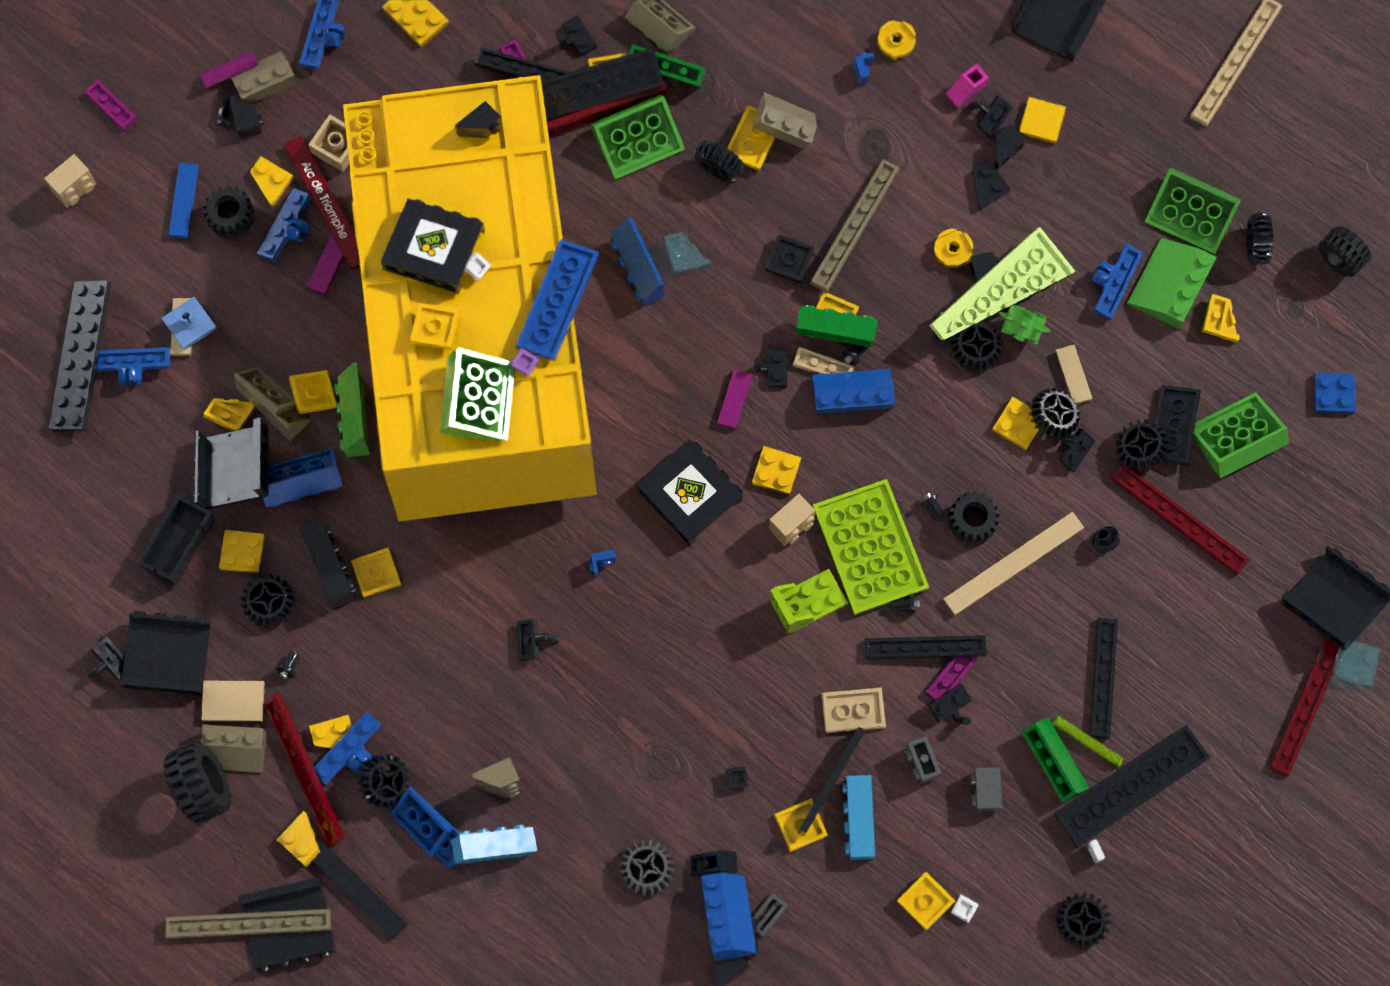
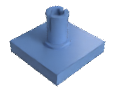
M192 297L162 317L163 322L184 351L217 329L195 297Z

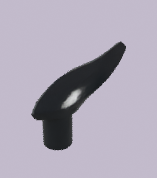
M231 93L224 100L215 120L216 125L221 123L229 128L232 124V121L225 117L228 113L230 105L229 96H232Z

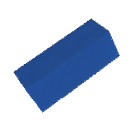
M408 787L390 814L430 857L436 855L448 869L452 868L455 865L451 840L457 837L459 832L414 789Z

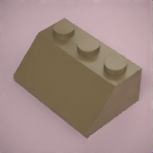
M635 0L625 16L632 26L641 30L646 38L654 41L658 48L665 52L676 49L696 28L663 0Z
M281 51L258 61L257 66L231 77L241 100L249 105L297 85L292 69Z
M763 92L752 128L804 149L812 144L817 124L814 113Z
M203 725L201 743H204L206 747L211 749V752L221 764L222 770L263 773L267 736L264 729Z
M510 757L472 774L478 789L502 798L509 797V799L520 795V791L523 790Z

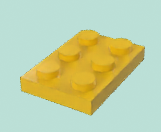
M390 0L382 6L383 10L420 47H423L449 24V20L429 0Z
M747 105L728 149L733 151L735 155H738L745 166L760 171L775 137L752 128L757 109Z

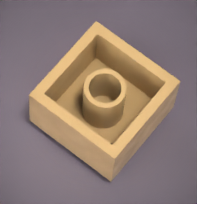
M329 115L309 143L311 154L342 172L349 165L345 123Z
M75 154L44 178L52 193L66 208L70 205H75L82 195L91 192L96 185L89 169Z
M798 494L770 518L769 530L784 546L788 543L793 544L799 538V533L803 530L805 532L814 525L815 510Z

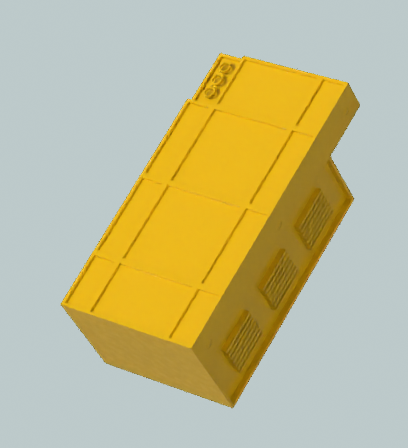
M540 75L384 95L382 100L344 104L343 110L353 195L352 208L356 243L359 249L382 465L398 521L597 495L574 317L556 361L534 355L539 358V362L529 377L514 370L508 437L506 441L459 438L440 433L448 355L457 348L513 362L520 351L516 348L519 337L560 239L563 240ZM484 101L501 116L503 126L498 133L492 134L488 138L459 137L456 134L455 125ZM407 198L412 200L419 199L425 204L431 206L438 205L444 210L450 212L457 211L465 217H476L481 222H484L485 233H480L472 254L477 252L491 266L479 281H476L464 271L461 278V291L459 294L383 270L381 259ZM419 303L458 309L460 311L451 350L417 345L410 342Z

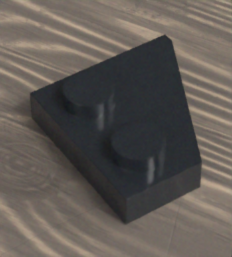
M989 159L973 169L975 191L980 211L1011 191V188Z

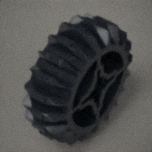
M711 140L703 141L697 147L694 154L697 164L712 176L728 183H735L743 174L744 164L733 151H730L728 147H724L722 144L712 142Z
M1263 213L1251 214L1246 229L1248 260L1251 264L1256 265L1269 264L1272 259L1274 242L1271 217L1269 214Z
M981 320L980 324L976 323L954 334L955 337L951 338L953 343L951 350L954 351L953 357H958L957 363L964 362V368L970 365L971 371L974 370V367H977L980 372L982 366L985 369H989V364L994 366L996 364L995 360H999L1001 357L999 353L1003 352V348L1000 346L1004 342L999 340L1002 336L1001 333H996L997 327L991 329L990 322L987 325H983L984 320ZM973 333L971 340L961 343L966 335ZM980 333H981V334H984V335L987 336L988 338H987V339H986V338H983V337L980 335ZM975 340H976V343H978V346H980L979 351H978L977 346L974 344V343H975ZM993 348L989 355L981 356L983 351ZM966 352H971L974 357L969 356Z
M1056 387L1046 388L1036 394L1029 406L1031 411L1028 415L1033 417L1031 422L1036 424L1035 429L1039 428L1041 430L1040 435L1046 433L1047 438L1053 437L1054 440L1061 439V436L1064 434L1071 435L1078 428V423L1081 420L1079 418L1081 412L1077 410L1079 405L1074 404L1075 398L1071 399L1069 393L1064 394L1063 389L1057 391ZM1044 402H1048L1047 408H1044ZM1063 419H1066L1065 425H1062Z
M1137 419L1136 425L1130 422V428L1123 427L1124 433H1119L1120 440H1116V444L1119 446L1116 448L1117 453H1120L1118 455L1119 459L1123 460L1125 466L1129 465L1131 470L1137 466L1139 472L1142 470V467L1149 471V466L1151 465L1156 469L1155 463L1162 464L1161 457L1167 458L1165 451L1170 450L1169 445H1167L1170 442L1169 438L1166 437L1167 432L1162 431L1161 425L1156 426L1155 421L1149 424L1148 420L1145 419L1143 424H1141L1140 420ZM1144 433H1150L1156 438H1147L1144 436ZM1135 435H1137L1136 439H1135L1134 441H1131L1130 444H1128L1129 441H1130ZM1141 439H1143V442L1145 443V444H1144V447H1143V448H1144V452H1143L1142 448H1140V447H1141V444H1142V440H1141ZM1156 449L1155 452L1149 456V452L1151 450ZM1129 452H1133V454L1139 453L1142 458L1133 457Z
M261 574V580L254 577V584L251 582L247 583L250 589L243 588V592L247 594L241 596V600L245 601L241 604V607L245 609L243 611L244 615H249L248 620L250 622L255 620V625L257 626L262 622V626L265 628L268 622H270L271 627H274V621L276 620L279 624H282L280 618L288 619L289 617L286 612L292 613L293 609L289 606L295 605L294 600H291L295 597L294 593L290 592L292 587L290 585L286 586L287 581L285 579L281 581V577L278 575L274 580L272 574L268 575V579H266L264 574ZM268 586L280 589L283 594L270 593ZM262 589L261 595L254 598L253 600V597L256 594V592ZM266 593L271 599L270 603H268L269 607L265 603V598H267ZM283 601L281 607L274 612V607ZM253 607L265 608L267 615L257 613L253 610Z
M379 753L378 756L372 755L371 759H366V765L360 766L363 772L357 773L361 777V781L358 780L356 782L361 785L357 791L363 793L361 798L367 800L369 805L374 804L377 808L381 806L382 808H388L389 805L395 806L396 802H399L401 796L405 793L404 789L410 787L406 784V780L408 781L411 778L405 775L409 770L403 769L406 763L399 762V757H393L390 753L386 755L385 753ZM386 764L391 769L383 771L379 769V766ZM383 789L388 792V795L380 797L376 792Z
M1077 892L1074 894L1075 900L1070 895L1067 897L1069 904L1066 901L1061 902L1065 909L1057 908V912L1062 915L1055 916V920L1061 921V923L1056 924V928L1063 927L1059 935L1067 934V937L1064 939L1065 942H1068L1071 938L1073 939L1072 946H1075L1078 941L1079 948L1084 947V942H1086L1088 948H1091L1092 941L1098 945L1100 943L1098 937L1102 940L1106 938L1102 932L1108 933L1110 931L1104 925L1111 924L1110 920L1105 919L1111 914L1110 912H1103L1107 905L1105 904L1100 907L1101 898L1095 902L1093 901L1095 898L1094 894L1087 899V892H1083L1082 898H1080ZM1081 904L1079 914L1067 915L1072 906ZM1087 905L1096 911L1099 918L1089 914ZM1082 914L1084 916V919L1089 921L1086 922L1084 926L1082 925V921L1077 919H1080L1082 917ZM1067 922L1077 926L1079 935L1069 928ZM1099 925L1095 934L1085 936L1088 926Z

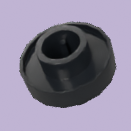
M1106 526L1096 531L1091 542L1097 552L1107 553L1119 545L1121 535L1115 527Z

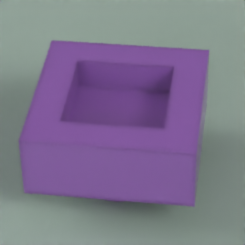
M521 348L510 367L529 377L539 362V358Z

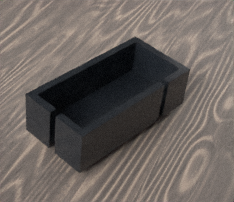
M177 494L139 559L138 565L141 569L177 586L205 538L203 532L208 533L216 519L214 514Z
M319 520L300 528L304 542L333 610L356 601L354 594L357 593L351 578H346L349 576L344 561H339L342 556L336 542H331L335 539L329 525H324L323 521Z

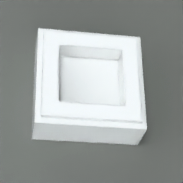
M474 252L468 261L465 271L476 281H479L491 265L477 252Z
M1097 839L1091 841L1087 847L1094 862L1097 864L1103 861L1105 856Z
M960 895L951 914L969 923L979 904Z

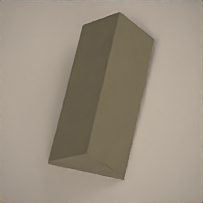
M258 367L235 373L236 389L250 403L252 402L255 408L289 441L310 422L311 419L305 414H298L294 397Z

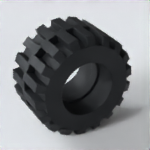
M226 185V188L220 186L218 191L212 190V195H207V202L203 204V213L212 232L215 231L218 236L222 234L223 238L227 239L228 236L236 238L237 234L240 236L244 235L243 231L250 229L249 225H253L254 222L252 218H255L254 208L249 196L246 195L244 190H239L236 186L232 189L230 185ZM235 205L239 207V211L234 217L230 219L219 217V212L225 206Z
M1335 226L1318 245L1319 252L1326 263L1335 271L1347 277L1356 276L1371 260V252L1366 243L1356 233L1346 227Z
M973 491V494L965 492L964 496L960 495L953 502L948 522H950V530H953L952 534L954 537L958 536L959 541L965 540L966 544L970 545L971 542H974V545H978L980 541L984 543L988 538L990 539L996 531L1000 512L997 510V503L992 502L993 498L990 496L988 498L985 497L986 493L982 492L979 495L978 491ZM969 509L978 510L984 515L985 523L979 527H972L963 520L962 514Z

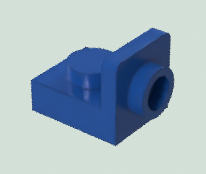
M861 53L854 58L853 66L859 85L867 84L868 76H870L868 65L873 63V53Z
M609 550L591 554V560L588 561L590 572H594L595 577H599L597 565L606 567L612 565V562H616L615 551Z

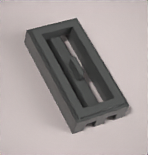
M773 892L751 918L753 922V918L757 919L773 899L776 901L757 924V933L762 938L789 906ZM779 904L782 905L781 909L777 912V914L772 918V920L768 923L764 930L761 931V926L765 923L769 916L774 912V910L778 907Z

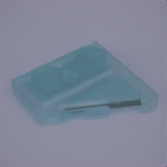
M683 232L663 237L674 274L710 265L709 259H705L698 252L699 249L689 242V239Z

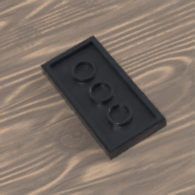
M1162 385L1155 422L1156 426L1161 425L1162 431L1167 432L1166 437L1170 441L1167 444L1170 450L1165 451L1167 458L1161 457L1164 463L1189 466L1202 393L1200 389ZM1156 449L1151 450L1149 456L1152 455Z

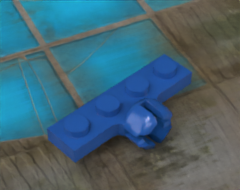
M318 0L299 64L301 67L319 70L326 47H338L343 44L344 41L339 40V38H345V29L341 24L333 23L339 4L338 0Z
M293 188L257 252L260 257L276 262L287 241L303 242L306 240V237L300 235V233L308 235L310 226L306 220L300 218L312 198L309 193Z
M1126 243L1115 265L1105 261L1099 263L1095 269L1096 273H1093L1092 280L1103 289L1093 312L1108 320L1113 318L1143 255L1142 251Z
M170 348L100 350L96 372L118 371V381L122 385L131 386V381H133V386H137L142 382L144 370L170 369L171 350Z
M366 712L314 767L317 777L327 785L345 766H348L355 773L363 771L360 768L363 765L360 761L366 765L365 760L371 759L372 756L365 749V744L383 725L369 712Z

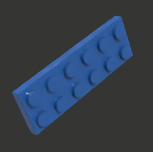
M560 239L517 342V349L521 350L522 348L531 354L556 361L598 259V251Z

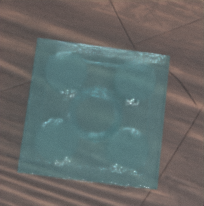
M1354 641L1346 651L1339 647L1332 677L1368 688L1373 687L1381 649L1358 641Z

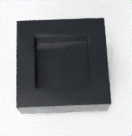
M746 766L725 770L729 790L749 787Z

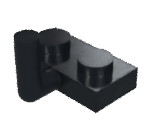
M578 15L561 24L566 35L560 34L558 36L561 49L573 44L580 57L597 48V44Z
M1000 95L994 98L990 106L983 101L972 102L968 105L970 110L981 109L984 112L976 127L989 138L995 135L1013 108Z
M767 348V364H762L760 358H756L754 361L755 371H768V387L788 386L787 348Z
M1080 428L1074 436L1062 435L1061 441L1067 447L1058 460L1070 472H1075L1095 443V440L1084 429Z
M532 618L517 621L518 661L539 659V642L546 641L552 644L559 642L557 636L548 633L538 634V619Z
M106 636L90 650L101 663L88 672V677L91 679L95 678L107 669L116 680H119L123 676L125 656Z
M959 683L927 704L937 722H941L950 715L953 716L957 724L969 725L971 722L970 718L961 716L958 711L972 701L963 684Z

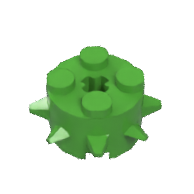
M1011 305L1008 313H999L1005 318L1002 332L1010 335L1013 333V338L1024 341L1027 338V341L1038 344L1042 332L1050 333L1051 331L1045 326L1046 316L1035 311L1033 313L1025 310L1024 307Z

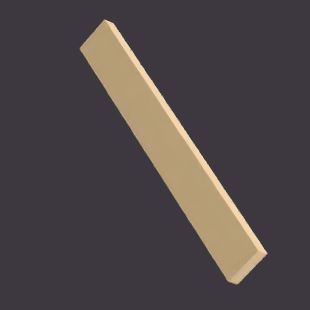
M1264 0L1190 118L1206 127L1208 126L1283 5L1274 0Z
M1071 512L945 597L943 601L953 615L956 616L1082 531L1084 526L1076 515Z

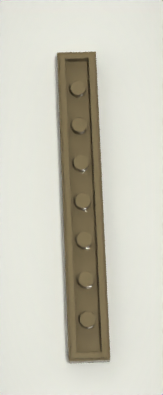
M884 159L881 161L816 271L810 285L828 293L899 172V167Z
M330 909L165 917L166 939L331 931Z

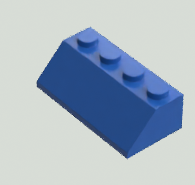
M630 217L611 232L609 243L613 252L617 251L619 255L617 260L620 267H625L627 272L625 277L629 285L633 284L635 288L633 293L636 300L641 301L642 305L645 306L664 297V283L632 217Z
M890 369L812 375L815 414L894 408V386Z
M333 448L270 465L269 497L263 498L266 508L270 506L276 507L288 501H297L306 496H315L323 491H333L343 486Z
M723 872L701 876L711 947L715 960L721 961L757 954L745 876Z

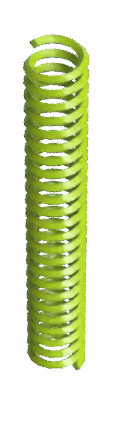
M1058 716L1052 723L1057 728L1060 727V730L1063 732L1065 731V734H1071V737L1073 739L1076 738V741L1079 740V743L1082 741L1084 746L1090 747V750L1092 749L1093 752L1098 753L1103 759L1106 758V761L1109 760L1114 766L1117 765V768L1125 761L1120 755L1117 756V753L1114 754L1115 752H1112L1109 748L1106 749V746L1101 745V742H1095L1093 737L1090 738V735L1087 736L1082 730L1079 731V728L1076 729V726L1074 727L1071 723L1068 724V721L1063 720V717L1060 718Z

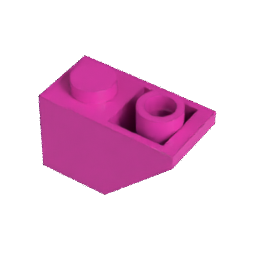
M975 64L961 75L948 90L946 96L959 108L987 87L989 77Z

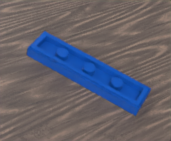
M179 163L169 237L189 239L199 172L198 164Z

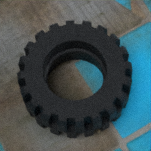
M193 741L167 754L163 764L165 769L164 775L167 779L166 783L170 788L172 797L176 801V805L181 809L183 815L187 816L188 820L194 823H203L227 812L231 805L229 783H227L221 764L217 761L216 756L209 747H206L204 743Z

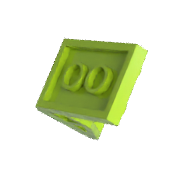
M829 569L798 585L791 583L777 586L770 590L769 600L788 634L796 632L848 605Z

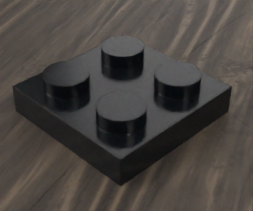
M778 234L765 271L802 284L815 247Z

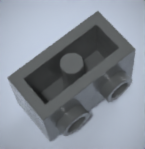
M927 736L907 743V750H904L908 762L912 761L914 766L912 773L915 780H919L922 785L940 778L941 771Z
M1000 767L975 768L974 774H971V786H975V794H972V806H976V812L1001 811Z

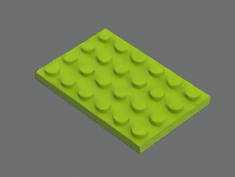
M887 479L813 504L812 507L815 510V515L854 615L929 589Z

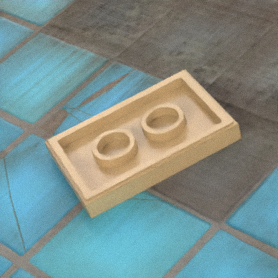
M203 681L202 722H263L265 682Z
M882 687L821 693L825 734L856 731L858 727L864 730L886 728Z

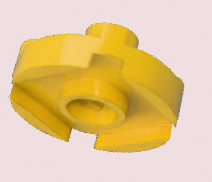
M889 21L880 29L878 46L891 59L897 60L905 57L912 52L915 46V31L906 22ZM893 36H900V42H893Z
M948 229L940 233L935 241L934 254L937 260L946 268L961 267L972 256L973 242L965 232L962 233L957 231V229ZM951 244H953L954 247H955V246H958V247H959V248L956 250L957 252H953V251H950V250H949Z

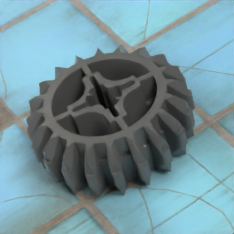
M641 840V847L638 848L637 844L633 843L635 850L632 851L630 848H627L626 851L629 856L622 855V859L627 862H620V867L626 868L620 871V875H627L622 881L623 883L630 881L627 886L628 889L636 886L634 893L637 894L639 889H642V895L645 896L646 890H650V895L652 896L654 895V888L659 893L662 892L661 884L665 888L668 887L665 879L672 881L673 878L668 873L672 874L675 872V869L669 868V866L674 865V861H667L672 857V854L664 855L667 848L663 847L659 850V842L656 843L655 847H652V840L648 841V846H645L644 840ZM651 852L645 860L635 859L640 853ZM656 855L664 863V872L654 865ZM649 862H651L650 867L653 868V870H647V872H645L644 874V868H641V865L646 866ZM631 864L640 870L638 881L634 879L630 872ZM649 876L660 877L653 883L644 884V881Z

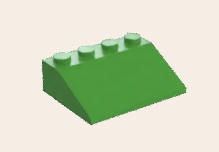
M662 95L653 97L590 124L614 179H618L685 150L666 100Z
M1170 168L1145 222L1215 254L1241 199Z
M1161 238L1127 304L1180 329L1217 257L1199 248Z
M457 348L448 355L440 433L459 438L506 441L514 369L510 367L512 362Z
M354 362L338 376V383L335 384L336 395H339L340 402L336 403L337 413L341 414V421H338L339 433L343 432V440H340L341 452H345L346 457L370 455L363 378L357 362Z
M1256 392L1196 422L1194 432L1196 443L1211 468L1220 478L1289 444L1287 427Z

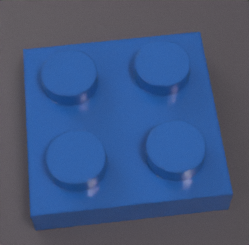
M1315 373V412L1354 414L1356 412L1355 374Z

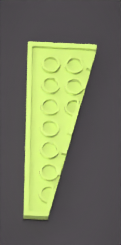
M1038 227L929 326L941 341L963 329L1073 274L1075 270L1041 227Z

